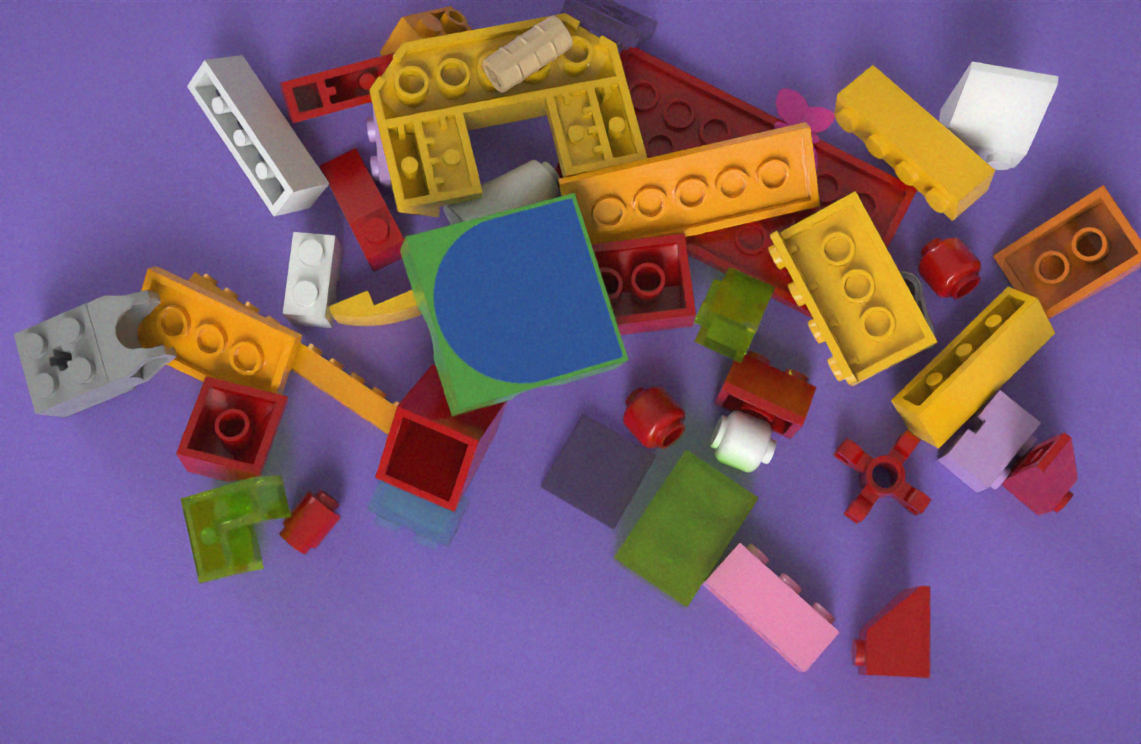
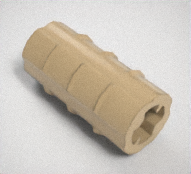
M551 15L538 25L534 24L532 29L521 36L517 35L515 40L504 47H500L498 51L484 59L482 63L483 70L492 85L499 92L504 93L516 84H521L522 80L534 72L538 73L540 68L551 61H555L558 56L571 49L573 45L572 38L562 21L556 16Z

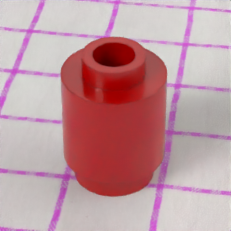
M322 489L317 494L308 490L282 522L284 528L280 531L279 535L293 548L306 555L311 548L316 549L341 519L342 516L336 511L340 503Z

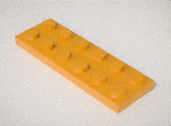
M806 122L558 179L561 196L575 193L591 244L685 233V237L820 206L811 128Z

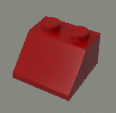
M738 351L714 404L730 412L740 410L762 419L770 424L771 431L791 439L803 426L817 387L809 384V378L798 371L786 369L783 372L770 366V360L759 353L747 351L744 354Z

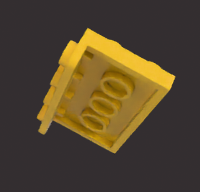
M856 191L782 232L775 231L770 234L774 245L768 247V250L780 270L786 267L793 282L787 284L799 307L804 304L807 305L813 319L807 321V324L818 344L826 341L833 355L827 361L839 382L846 379L849 385L855 386L938 343Z

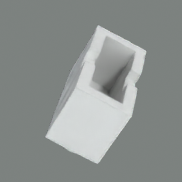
M293 232L283 315L292 325L333 328L334 317L328 306L336 304L337 301L336 288L340 277L343 248L335 235Z

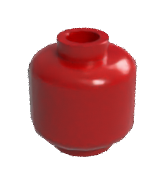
M956 237L944 240L935 238L922 249L921 255L923 257L918 265V273L938 297H952L955 300L961 299L979 284L981 280L979 276L981 262L961 239Z
M652 386L648 389L640 387L627 397L623 424L646 448L659 447L660 449H665L674 444L684 433L685 410L663 387Z

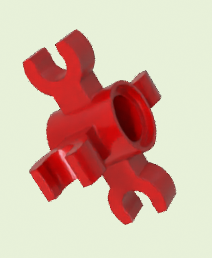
M906 430L900 434L886 455L878 456L875 459L864 452L852 440L846 438L845 441H842L833 456L859 473V485L861 487L860 492L849 504L843 515L855 524H858L859 521L862 522L877 499L887 496L894 498L913 515L922 514L932 499L905 482L906 474L903 463L914 451L921 439ZM874 467H883L889 472L891 483L888 488H882L874 482L872 477Z

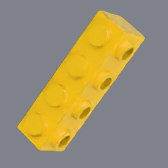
M874 65L870 66L837 94L834 115L840 127L848 133L853 132L865 143L867 150L875 158L883 159L895 170L898 178L904 184L914 186L923 194L927 203L935 211L944 213L953 221L988 191L995 169Z
M1007 287L891 400L912 434L939 449L1055 334L1038 298Z

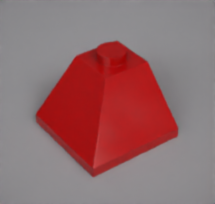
M206 376L176 451L177 457L187 472L226 482L260 478L287 406L288 397Z
M921 585L901 590L859 630V639H853L851 652L852 664L858 666V675L930 678L931 586Z

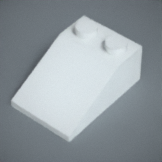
M971 62L942 106L939 122L995 170L1015 168L1027 155L1056 90L1059 76Z

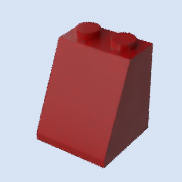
M432 364L398 404L375 478L455 512L498 431L508 401L452 417L437 367Z

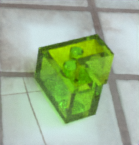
M282 475L252 477L180 498L199 584L264 569L255 527L291 517Z

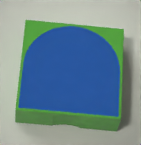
M575 193L406 236L400 252L417 307L422 313L431 334L433 358L452 417L511 400L525 391L538 387L559 386L610 371L629 360Z

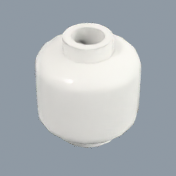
M740 410L733 411L728 417L722 415L714 428L710 440V447L715 448V456L719 462L748 473L758 468L761 462L768 464L777 444L776 440L771 439V426L768 422Z

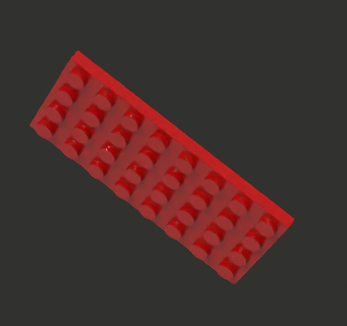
M628 43L624 45L619 54L647 158L774 130V124L777 121L785 123ZM822 140L818 143H812L817 152L818 160L816 177L819 207L685 237L689 256L812 319L813 317L807 305L804 304L799 307L787 284L793 282L786 267L780 270L768 250V247L774 245L770 234L775 231L782 232L856 191L886 248H888L917 192L914 186L906 185L900 179ZM558 163L555 171L560 178H563L560 163Z

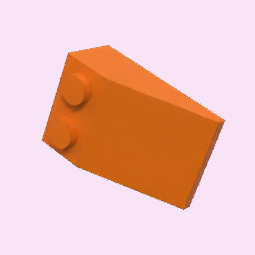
M1102 185L1002 249L993 257L1014 289L1038 298L1049 320L1141 268V238L1110 192Z

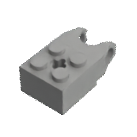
M145 290L125 296L104 295L13 334L35 414L68 417L136 389V385L150 380L166 364L177 357L175 348H167L161 345L147 349L142 348L138 341L137 332L139 325L161 303L159 294Z

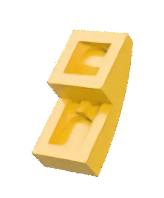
M367 290L328 306L337 323L351 326L386 325L422 315L417 307L412 290L376 305Z

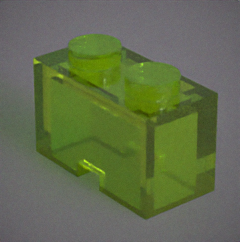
M729 267L722 281L714 278L706 298L700 306L693 323L701 327L694 342L742 363L775 287Z

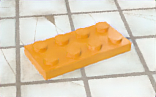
M155 266L147 269L141 291L149 290L158 293L161 303L139 325L137 332L138 341L142 348L148 349L161 345L167 348H175L177 357L167 365L204 382L207 376L282 395L302 334L160 267Z

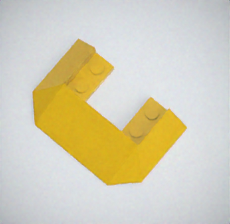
M567 13L554 15L562 21L569 31L573 42L571 49L558 56L555 61H551L540 68L538 73L534 72L522 80L521 84H516L504 93L499 92L487 78L482 66L483 60L498 51L500 47H504L515 40L517 35L521 36L532 29L534 24L538 25L550 16L402 43L393 55V60L383 75L379 76L370 88V96L398 212L439 217L440 206L482 198L483 191L468 135L469 130L547 116L563 177L647 159L616 43L603 35L599 38L579 26L580 21Z

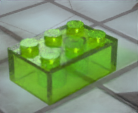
M685 450L614 556L613 562L684 610L693 600L759 497L688 450Z

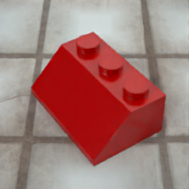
M685 233L591 244L620 335L693 326L696 318V309Z

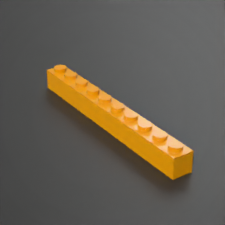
M194 272L188 280L255 313L260 311L248 301L242 304L236 300L239 296L227 287L224 290L216 286L218 282L206 273L202 277ZM269 315L266 317V318H268V319H270V320H272V321H274V322L280 324L278 321H276L275 319H273V318L270 317ZM300 342L291 370L388 435L399 402L390 403L385 399L387 395L376 387H373L371 390L363 385L365 380L354 372L348 375L342 371L344 366L333 358L327 361L321 357L323 352L312 344H309L307 347Z

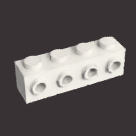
M243 55L204 60L187 87L272 215L279 216L310 208L329 185V182Z

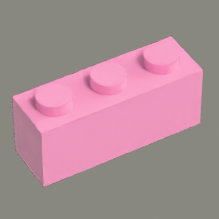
M741 543L737 544L702 584L798 672H806L839 634V631L831 625L835 618L820 604L815 602L811 607L799 596L802 591L801 587L789 576L782 573L778 577L766 566L769 559L752 544H749L747 547Z

